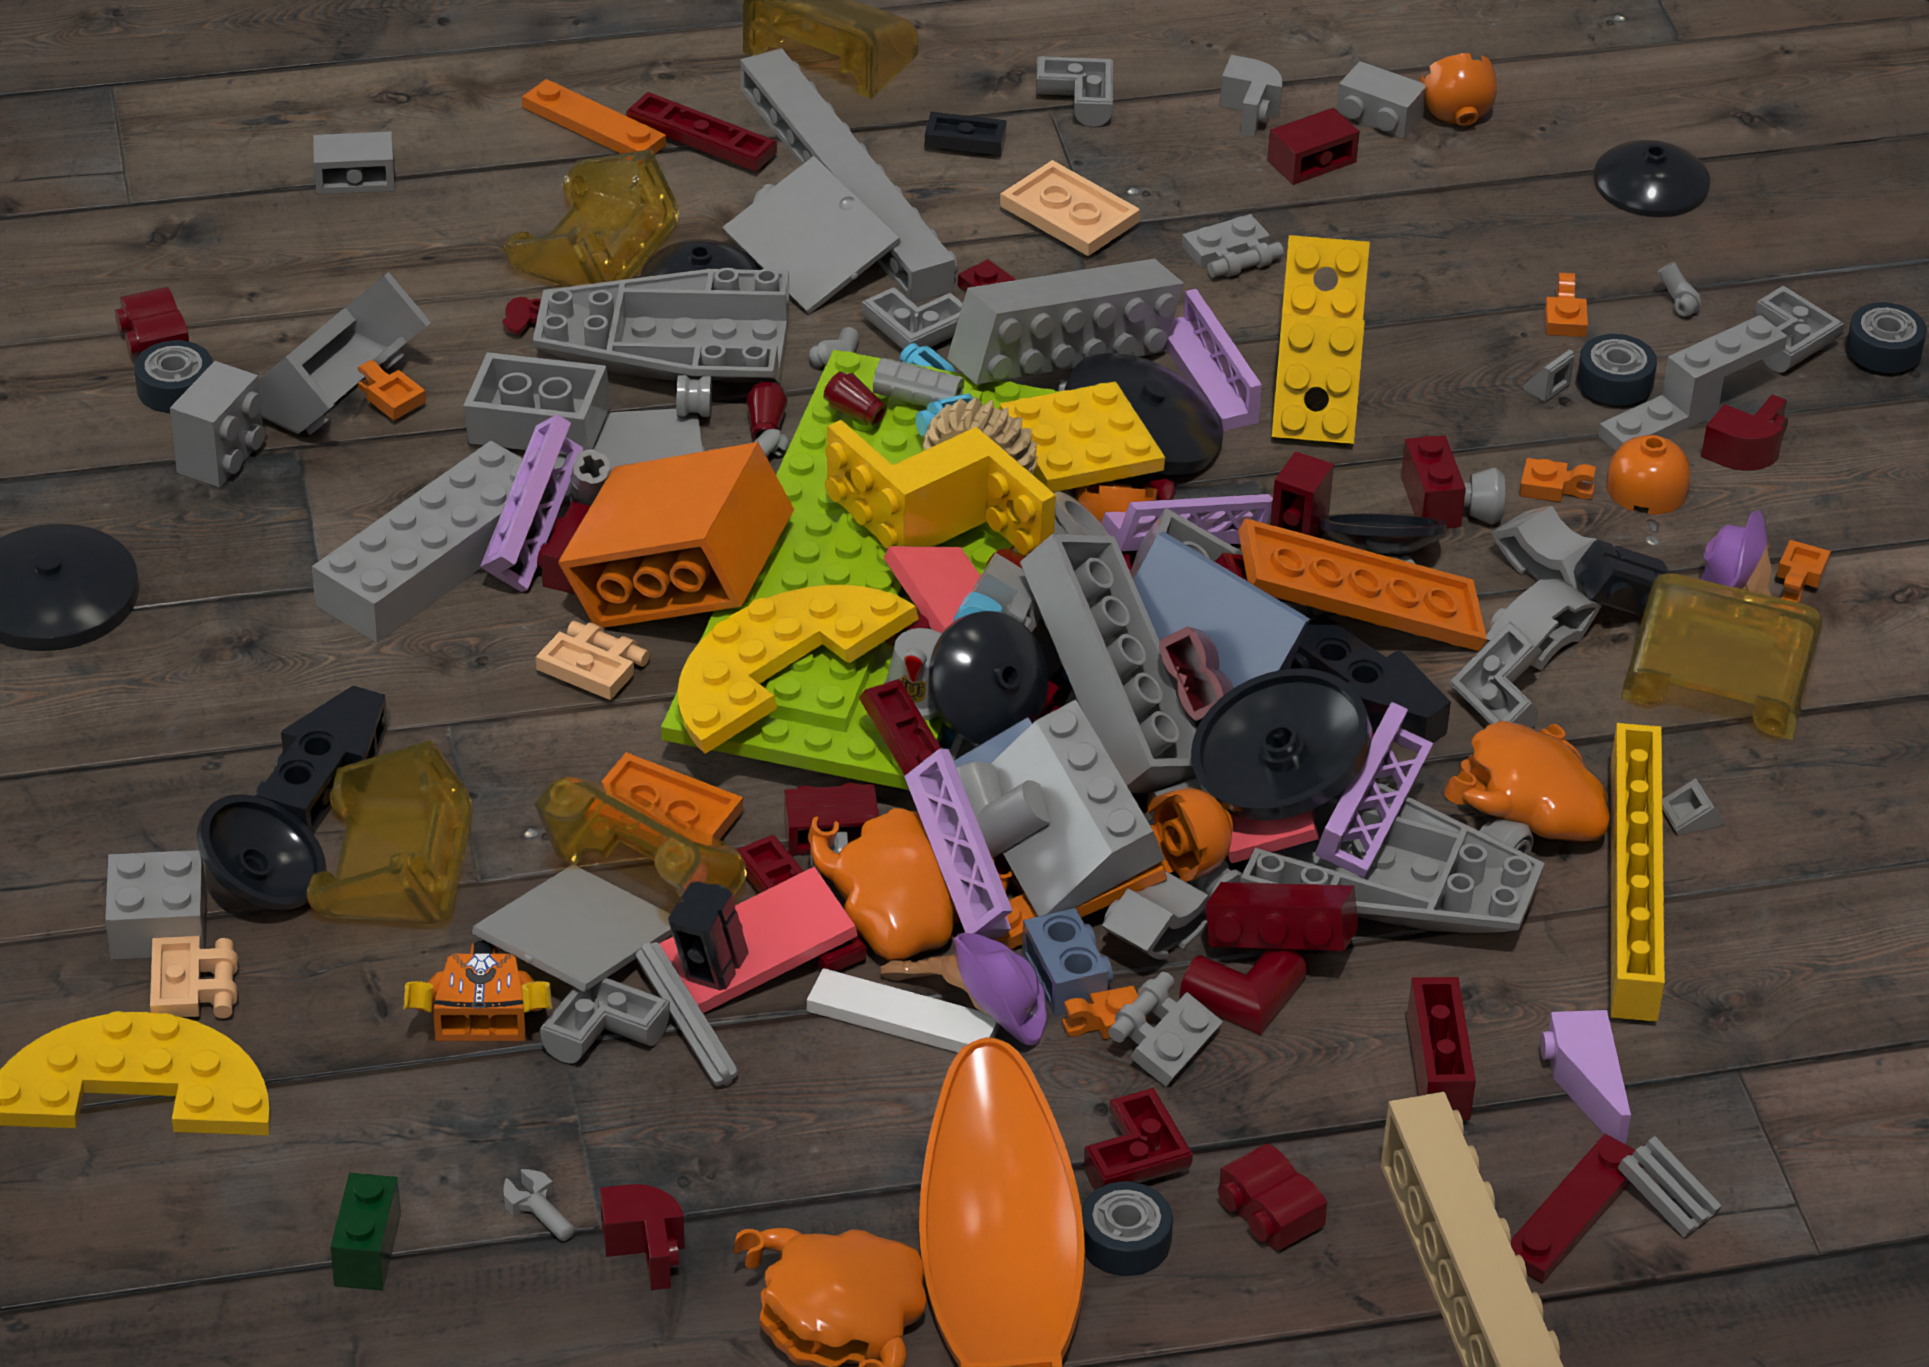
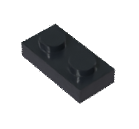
M931 112L925 131L924 147L976 152L981 155H1001L1006 136L1007 120Z

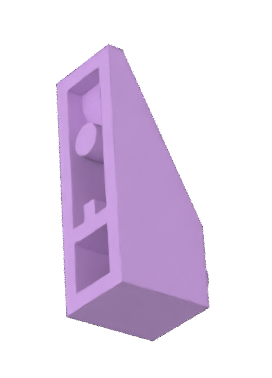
M1607 1010L1551 1012L1548 1031L1541 1032L1540 1050L1542 1059L1550 1061L1553 1079L1603 1134H1607L1626 1144L1631 1112Z

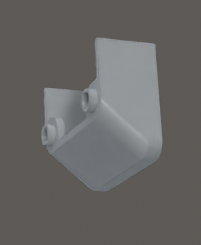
M389 272L386 273L259 378V390L262 395V418L296 434L305 430L311 435L329 420L324 413L331 409L337 400L365 377L358 371V366L373 360L387 370L404 356L400 348L431 323L430 320Z

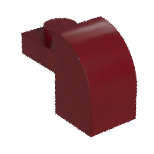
M1771 394L1755 415L1724 404L1706 425L1701 458L1741 471L1760 470L1774 464L1779 458L1782 437L1788 425V418L1784 417L1787 400Z
M628 1184L600 1187L601 1225L606 1257L645 1253L651 1290L670 1289V1268L679 1267L678 1249H685L684 1215L679 1203L667 1192L649 1185Z

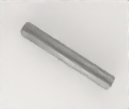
M647 941L643 943L641 949L636 953V959L659 997L670 1001V1014L713 1084L716 1086H729L733 1083L732 1080L738 1076V1068L661 945L657 942L650 944Z

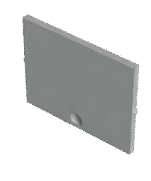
M812 156L772 189L767 190L763 196L722 227L723 231L761 269L789 271V296L808 315L901 242L900 238L815 156Z
M676 409L609 412L604 419L592 448L597 452L604 453L608 457L611 471L616 466L705 451L701 441L698 413L677 416ZM559 454L553 469L563 467L567 455ZM568 486L562 502L570 501V486Z
M572 864L475 924L472 934L585 992L636 959V953L641 949L643 943L647 941L650 944L654 942L660 943L671 936L672 931L668 922L670 913Z

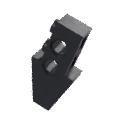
M1324 614L1308 623L1290 669L1304 668L1327 672L1351 685L1364 703L1374 734L1391 702L1408 709L1401 726L1402 729L1432 743L1447 734L1451 701L1403 652L1397 650L1388 657H1385Z
M351 686L283 729L281 732L283 753L278 757L275 769L266 782L262 781L258 785L254 796L265 798L281 805L297 816L314 834L348 784L361 788H366L388 727L385 694Z

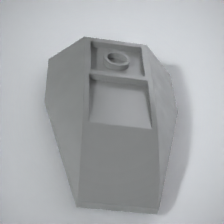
M732 268L704 269L543 290L533 336V347L571 362L605 365L608 372L641 378L677 381L678 375H687L690 380H699L702 376H711L712 383L757 384L760 382H773L780 384L788 335L789 271L773 269L739 270Z
M1376 782L1381 794L1396 791ZM1344 789L1325 804L1313 809L1319 839L1274 852L1255 848L1240 883L1354 885L1357 917L1424 930L1492 933L1520 929L1543 873L1545 863L1407 796L1367 875L1363 878L1315 855L1323 831L1342 797ZM1376 807L1358 810L1365 826L1383 822ZM1360 839L1342 842L1339 847L1340 850L1362 860L1366 855Z

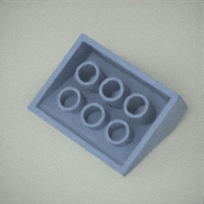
M1164 531L1158 534L1133 579L1159 641L1187 626L1201 629L1213 641L1219 656V670L1229 678L1234 688L1257 676L1278 670L1290 669L1310 618Z

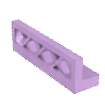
M1198 290L1185 291L1183 317L1173 319L1165 344L1166 350L1186 380L1201 391L1213 405L1221 419L1223 431L1259 423L1261 382Z
M558 414L536 425L480 565V568L520 592L528 590L537 568V557L540 547L548 540L571 481L570 475L572 474L573 463L576 460V456L583 450V447L566 437L571 422ZM560 450L567 453L563 467L553 469ZM548 484L551 493L550 500L547 503L539 504ZM534 519L537 528V533L535 535V538L526 540V536L530 529L531 523ZM519 555L523 563L520 575L508 569L516 564Z
M1270 494L1130 502L1126 512H1105L1101 524L1107 530L1109 536H1115L1121 551H1137L1141 540L1165 508H1168L1226 543L1240 544L1238 529L1245 518L1267 524L1272 511L1273 498ZM1256 509L1255 514L1253 516L1250 510Z
M1391 702L1372 738L1365 764L1354 780L1346 787L1323 831L1315 852L1316 856L1363 878L1367 875L1433 746L1432 742L1401 728L1408 709ZM1395 742L1418 754L1415 759L1397 762L1391 747ZM1392 775L1399 790L1381 794L1375 779ZM1376 807L1383 822L1365 826L1358 810ZM1360 839L1366 852L1363 860L1340 850L1341 843Z
M938 749L904 777L965 933L980 934L988 938H1001L1011 930L1006 916L1013 910L949 749Z

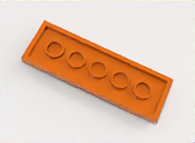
M1245 518L1238 529L1247 581L1273 597L1480 651L1488 640L1485 638L1486 631L1473 579Z

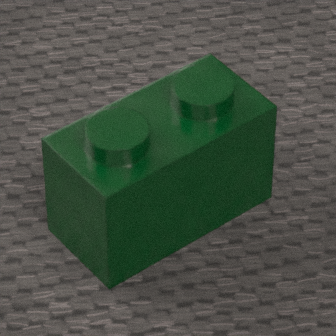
M349 1172L330 1247L335 1287L384 1290L401 1218L398 1177Z

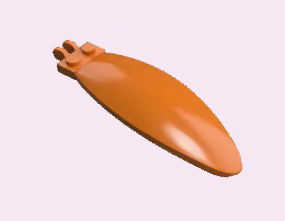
M985 1037L963 1047L951 1063L943 1082L930 1130L923 1167L919 1207L920 1249L927 1293L940 1333L959 1367H1063L1062 1359L1069 1347L1078 1320L1085 1280V1237L1078 1188L1062 1135L1031 1068L1022 1055L1009 1043Z

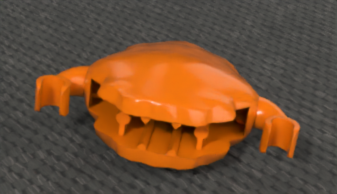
M1498 721L1495 724L1488 725L1485 729L1480 730L1474 735L1471 740L1474 755L1471 754L1468 759L1460 763L1458 776L1450 777L1444 790L1445 798L1455 804L1464 805L1468 803L1479 811L1498 819L1524 823L1530 827L1532 833L1546 839L1571 842L1597 841L1607 832L1610 823V814L1607 808L1608 795L1598 778L1587 770L1579 751L1572 744L1564 740L1566 732L1557 724H1551L1547 729H1541L1539 732L1528 726L1508 721Z
M893 808L888 813L865 822L862 826L861 837L845 845L839 854L830 849L835 842L839 823L835 821L832 830L824 832L817 827L818 817L813 818L808 833L813 862L825 877L833 881L840 894L846 900L844 910L854 923L857 934L867 942L877 955L888 961H904L921 952L938 950L948 944L952 936L953 925L961 920L918 811ZM1010 867L1007 874H998L1005 892L1009 888L1014 875Z
M772 1228L761 1232L754 1229H744L737 1233L733 1253L737 1255L741 1251H748L745 1259V1266L748 1269H753L760 1265L764 1250H773L780 1253L779 1261L769 1266L765 1271L766 1287L761 1291L762 1310L760 1312L759 1325L765 1334L771 1337L775 1346L784 1352L793 1363L812 1367H839L845 1363L859 1364L858 1367H904L907 1359L906 1345L903 1341L904 1328L921 1318L927 1303L922 1285L924 1266L916 1249L903 1242L881 1238L865 1230L851 1229L839 1235L802 1234L790 1228Z

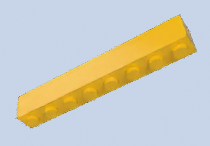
M1617 723L1610 761L1611 1018L1658 1022L1665 983L1661 726Z

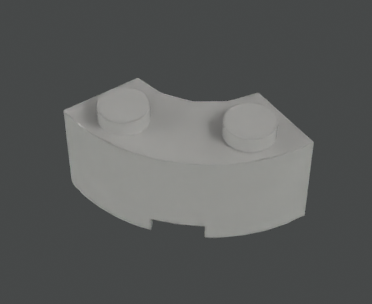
M1552 505L1527 510L1491 532L1505 557L1521 575L1528 572L1537 580L1559 579L1586 594L1583 589L1584 584L1579 582L1574 569L1580 558L1597 539L1583 537L1572 531L1560 519Z
M1540 579L1518 596L1507 609L1500 608L1494 614L1490 621V631L1485 638L1491 640L1511 620L1543 651L1531 664V666L1542 671L1551 657L1563 646L1571 642L1581 641L1602 605L1589 600L1587 595L1562 580Z
M1166 871V880L1151 887H1146L1143 891L1134 892L1128 888L1120 900H1115L1109 906L1102 925L1109 933L1156 959L1168 958L1170 953L1167 951L1176 945L1185 949L1208 926L1205 904L1210 898L1209 895Z

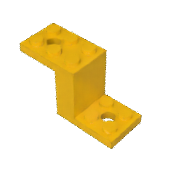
M1289 235L1271 437L1354 444L1365 325L1363 314L1370 242ZM1320 268H1331L1337 274V285L1330 291H1322L1314 284V275ZM1313 387H1320L1328 394L1327 406L1317 412L1309 410L1304 403L1305 393Z
M842 420L827 426V446L825 448L827 457L826 491L834 502L842 505L853 515L858 524L864 525L887 549L889 546L934 547L987 522L992 530L999 532L1014 545L1021 555L1027 556L1049 536L1054 534L1056 495L977 426L894 465L887 461Z

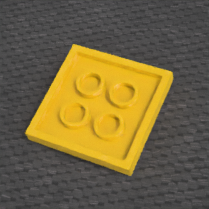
M1116 381L1073 390H1063L1031 398H1021L1015 401L1000 403L999 410L1008 407V415L1012 418L1022 417L1021 428L1032 430L1031 440L1037 443L1036 456L1038 457L1036 461L1037 466L1033 473L1052 492L1164 470L1165 456Z

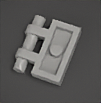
M1251 214L1182 234L1181 247L1200 269L1207 267L1208 273L1212 278L1221 275L1232 277L1240 274L1241 269L1251 266L1262 268L1270 265L1272 260L1281 258L1284 255L1281 243L1270 244L1269 233Z
M1161 972L1155 979H1148L1139 988L1138 998L1132 1004H1125L1117 1012L1115 1023L1109 1028L1108 1033L1114 1041L1119 1043L1123 1042L1128 1036L1135 1041L1138 1046L1130 1058L1167 1087L1213 1036L1223 1021L1188 992L1176 1003L1168 994L1175 984L1174 978L1167 972ZM1150 1011L1161 1019L1154 1028L1146 1022L1145 1018Z

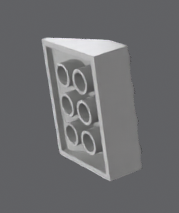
M1076 700L1036 720L991 763L995 765L1003 795L1026 780L1035 781L1041 787L1050 823L1002 852L1037 916L1075 908L1165 860L1154 831Z

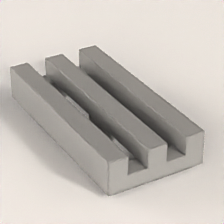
M1656 1136L1648 1140L1644 1147L1640 1146L1637 1148L1632 1156L1628 1155L1622 1159L1618 1166V1169L1684 1238L1715 1216L1722 1207ZM1640 1163H1641V1164L1648 1170V1172L1660 1183L1659 1186H1658V1184L1639 1166ZM1673 1198L1693 1217L1692 1219L1672 1200Z

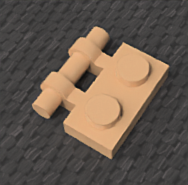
M572 621L568 627L567 634L559 631L536 656V670L611 700L634 675V664L641 667L647 664L650 658V651L639 647L635 640L626 636L616 638L604 633V628L594 623L584 625L577 621Z
M200 936L152 938L151 1012L169 1013L179 1017H198L200 1003L210 1002L213 1005V1013L216 1017H230L232 1015V1005L237 1002L238 990L236 983L233 981V975L238 969V956L233 951V941L228 938H220L215 942V948L201 949ZM200 972H211L214 974V979H200Z

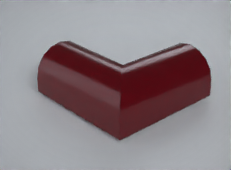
M1267 948L1245 975L1203 955H1197L1184 974L1179 998L1181 999L1188 992L1213 1014L1261 1035L1306 979V963L1295 949Z
M1154 1088L1110 1100V1114L1123 1136L1088 1145L1084 1149L1086 1172L1094 1190L1116 1182L1128 1181L1140 1184L1190 1168L1193 1162V1153Z

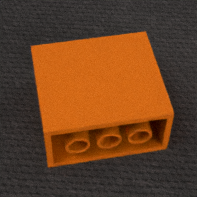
M759 442L616 466L612 469L558 563L592 623L603 628L742 607L794 508Z

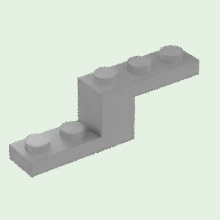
M1758 315L1668 356L1662 395L1600 423L1598 437L1616 451L1624 442L1633 437L1656 435L1667 439L1714 417L1719 410L1724 377L1784 350L1787 335L1763 316Z

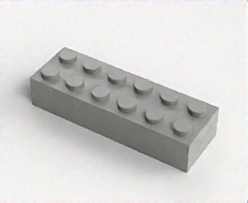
M1154 258L967 288L947 359L977 385L1075 368L1081 360L1096 354L1120 353L1139 357L1162 353L1168 339L1184 283Z
M489 441L312 566L315 606L376 643L384 639L480 569L523 458L495 442ZM548 484L539 504L547 503L550 500L551 493ZM534 519L531 523L528 533H530L536 528Z
M1052 534L1021 560L1020 564L1027 578L1029 588L1032 590L1041 611L1044 624L1059 654L1060 662L1075 692L1076 700L1131 793H1149L1159 788L1197 778L1191 762L1192 742L1197 727L1193 718L1189 716L1181 704L1177 680L1168 672L1162 661L1159 638L1115 536Z

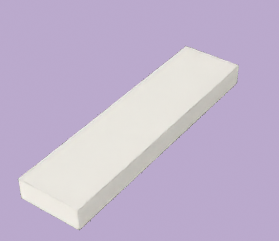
M825 968L822 969L807 998L806 1011L957 1053L973 1041L985 1037L994 1038L999 1029V1023L979 1010Z

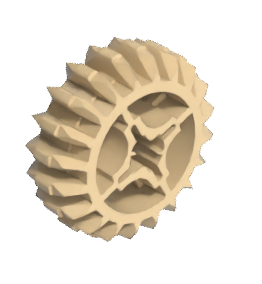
M974 397L969 403L959 398L953 405L946 404L937 413L936 417L932 418L922 445L925 450L977 426L1019 464L1033 474L1038 459L1036 456L1037 443L1031 440V429L1021 428L1022 417L1012 418L1008 415V407L999 410L994 407L993 400L986 405H982L977 397Z

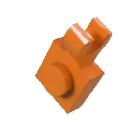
M1559 272L1556 297H1546V335L1586 337L1588 328L1587 299L1575 298V273Z
M373 360L358 366V371L366 377V379L358 383V387L367 394L369 402L392 420H396L426 403V391L399 369L389 375Z
M1527 458L1521 480L1520 497L1561 502L1563 494L1580 499H1592L1595 484L1582 481L1593 482L1596 467L1582 464L1568 471V463L1549 459Z
M1793 540L1789 541L1777 571V577L1785 579L1783 585L1785 590L1780 604L1797 608L1805 585L1818 588L1828 566L1831 551Z
M1128 986L1090 993L1089 1002L1083 998H1072L1065 1001L1064 1007L1069 1017L1062 1019V1025L1067 1036H1080L1089 1031L1099 1030L1103 1039L1111 1038L1108 1030L1115 1023L1117 1012L1125 1004H1132L1138 998L1135 987ZM1147 1015L1145 1018L1146 1022L1149 1024V1016Z

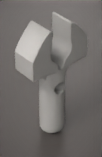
M521 1169V1183L533 1194L517 1190L508 1178L505 1179L504 1205L505 1209L513 1217L525 1211L532 1212L559 1240L567 1241L573 1236L575 1232L574 1226L547 1200L548 1197L553 1195V1181L545 1173Z

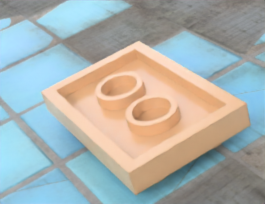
M1053 160L1000 193V206L1087 256L1140 222L1141 209Z

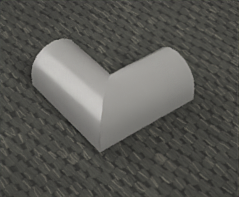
M1039 56L1037 57L1036 94L1074 96V113L1077 120L1085 126H1101L1111 118L1113 110V60Z
M1781 286L1756 303L1755 315L1763 316L1787 335L1784 350L1762 359L1766 366L1777 373L1785 372L1838 339L1843 332L1844 323L1785 286Z
M893 287L862 301V314L903 350L912 343L917 344L919 347L928 346L931 348L954 336L963 303L952 293H948L918 307Z
M1510 620L1449 683L1490 724H1495L1498 721H1508L1532 728L1538 718V709L1513 682L1543 651Z
M971 762L956 768L992 859L1050 823L1039 783L1026 780L1003 795L995 765L986 762Z
M605 978L585 992L574 987L540 1028L541 1041L550 1055L565 1063L577 1062L604 1029L642 1044L654 1046L659 1042L667 1027L670 1001Z

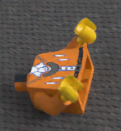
M481 940L472 944L470 954H452L449 956L444 971L436 972L428 982H407L405 984L403 1009L415 1008L418 1011L429 1013L433 1010L435 1041H526L525 1012L539 1011L543 1008H547V1010L552 1009L551 989L549 982H535L527 972L518 970L515 956L512 954H498L497 946Z

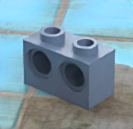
M1076 908L1023 920L1022 954L1032 964L1039 981L1045 988V998L1054 1016L1067 1013L1064 1002L1069 999L1083 998L1089 1002L1090 993L1108 990V983L1113 982V971L1107 956L1100 955L1096 948V938L1091 925H1084Z

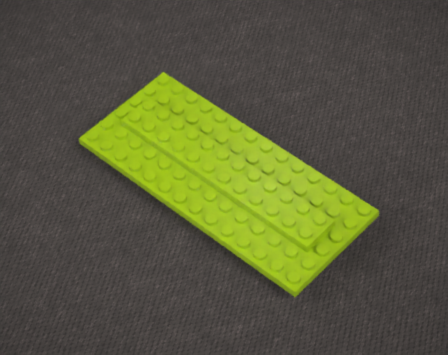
M833 349L776 474L794 511L742 607L714 611L701 640L718 622L749 606L752 601L758 598H768L783 592L812 586L855 585L891 592L915 605L884 560L887 548L864 525L858 524L853 515L842 505L834 502L829 497L825 488V481L827 479V457L825 454L827 426L842 420L892 465L925 450L922 446L924 436L920 435L916 426V414L919 411L927 410L926 406L912 405L911 402L899 399L892 400L891 397L874 393L881 402L887 405V412L878 425L872 426L869 423L831 409L829 402L824 400L823 394L826 385L840 371L846 374L854 373L873 392L875 372L881 358ZM925 366L926 369L938 372L945 371L946 374L964 378L963 394L969 393L973 398L977 397L982 405H986L993 400L994 407L999 409L1000 403L1058 392L1053 389L1026 386L1011 381H994L976 385L965 374ZM985 522L934 547H961L981 576L989 558L996 551L1003 548L1010 549L1013 545L999 532L992 530L989 524ZM882 642L848 664L826 646L820 645L761 682L760 685L774 695L777 709L720 744L713 751L909 790L904 773L859 700V696L865 689L885 683L894 647ZM677 690L661 725V740L697 747L684 726L678 704ZM939 715L934 719L925 720L940 744L947 725Z

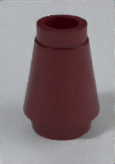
M843 371L836 373L824 390V400L829 402L831 409L869 423L872 426L878 425L887 412V405L881 402L854 373L846 374Z
M757 383L747 395L751 437L754 441L765 430L779 429L788 399L784 394L783 388L776 383Z

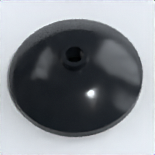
M1635 140L1615 146L1598 159L1593 176L1597 191L1606 201L1621 210L1646 217H1673L1688 213L1705 201L1710 188L1709 172L1696 156L1680 146L1657 140Z
M692 239L673 243L655 253L643 266L640 278L704 269H759L746 253L735 246L710 239Z
M1344 513L1319 517L1320 530L1334 542L1384 556H1403L1419 552L1439 540L1446 533L1447 523L1443 520L1401 514Z
M981 611L970 613L957 619L941 634L930 659L929 687L938 714L956 735L971 743L982 745L1026 718H1029L1033 724L1038 720L1043 711L1049 684L1047 663L1040 644L1024 624L1014 617L1001 612ZM1004 669L1007 672V683L1002 677Z
M230 795L212 803L199 821L197 842L206 866L215 879L238 898L263 908L288 910L309 903L322 888L326 878V861L323 850L311 830L297 816L281 805L258 796Z

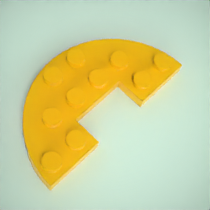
M855 585L812 586L752 601L749 606L718 622L697 644L683 666L678 684V704L688 735L705 754L777 709L774 695L761 686V682L822 644L849 664L917 621L919 618L916 606L891 592Z
M116 1011L79 1020L39 1037L21 1049L0 1069V1126L77 1129L84 1093L176 1096L172 1114L173 1132L270 1136L271 1119L268 1092L264 1079L250 1056L238 1044L217 1030L197 1021L174 1016L169 1013Z

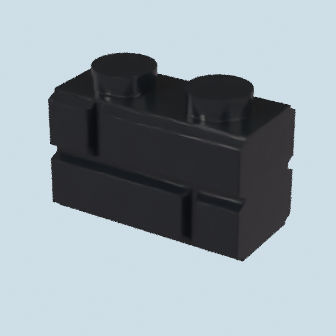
M1596 540L1591 544L1574 569L1579 582L1584 584L1583 589L1589 600L1654 621L1660 618L1679 591L1673 578L1669 576L1670 573L1662 560L1620 546L1613 547L1612 544L1601 540Z
M700 881L690 882L681 897L682 903H677L668 917L685 977L688 981L720 991L726 990L736 975L735 969L741 967L749 954L742 930L743 926L735 909L734 896L729 889L719 884L710 885Z

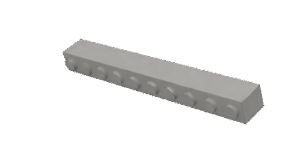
M782 48L740 59L741 92L797 162L802 165L812 156H815L900 238L901 242L877 262L905 297L915 303L953 292L954 274L958 271L957 260L953 252L948 251L943 246L935 230L930 229L925 224L917 208L912 207L903 197L901 189L897 185L894 186L886 176L883 167L880 164H876L868 154L866 146L857 141L851 133L848 124L842 122L835 114L830 102H826L818 93L815 84L812 81H808L803 75L798 63L792 61Z

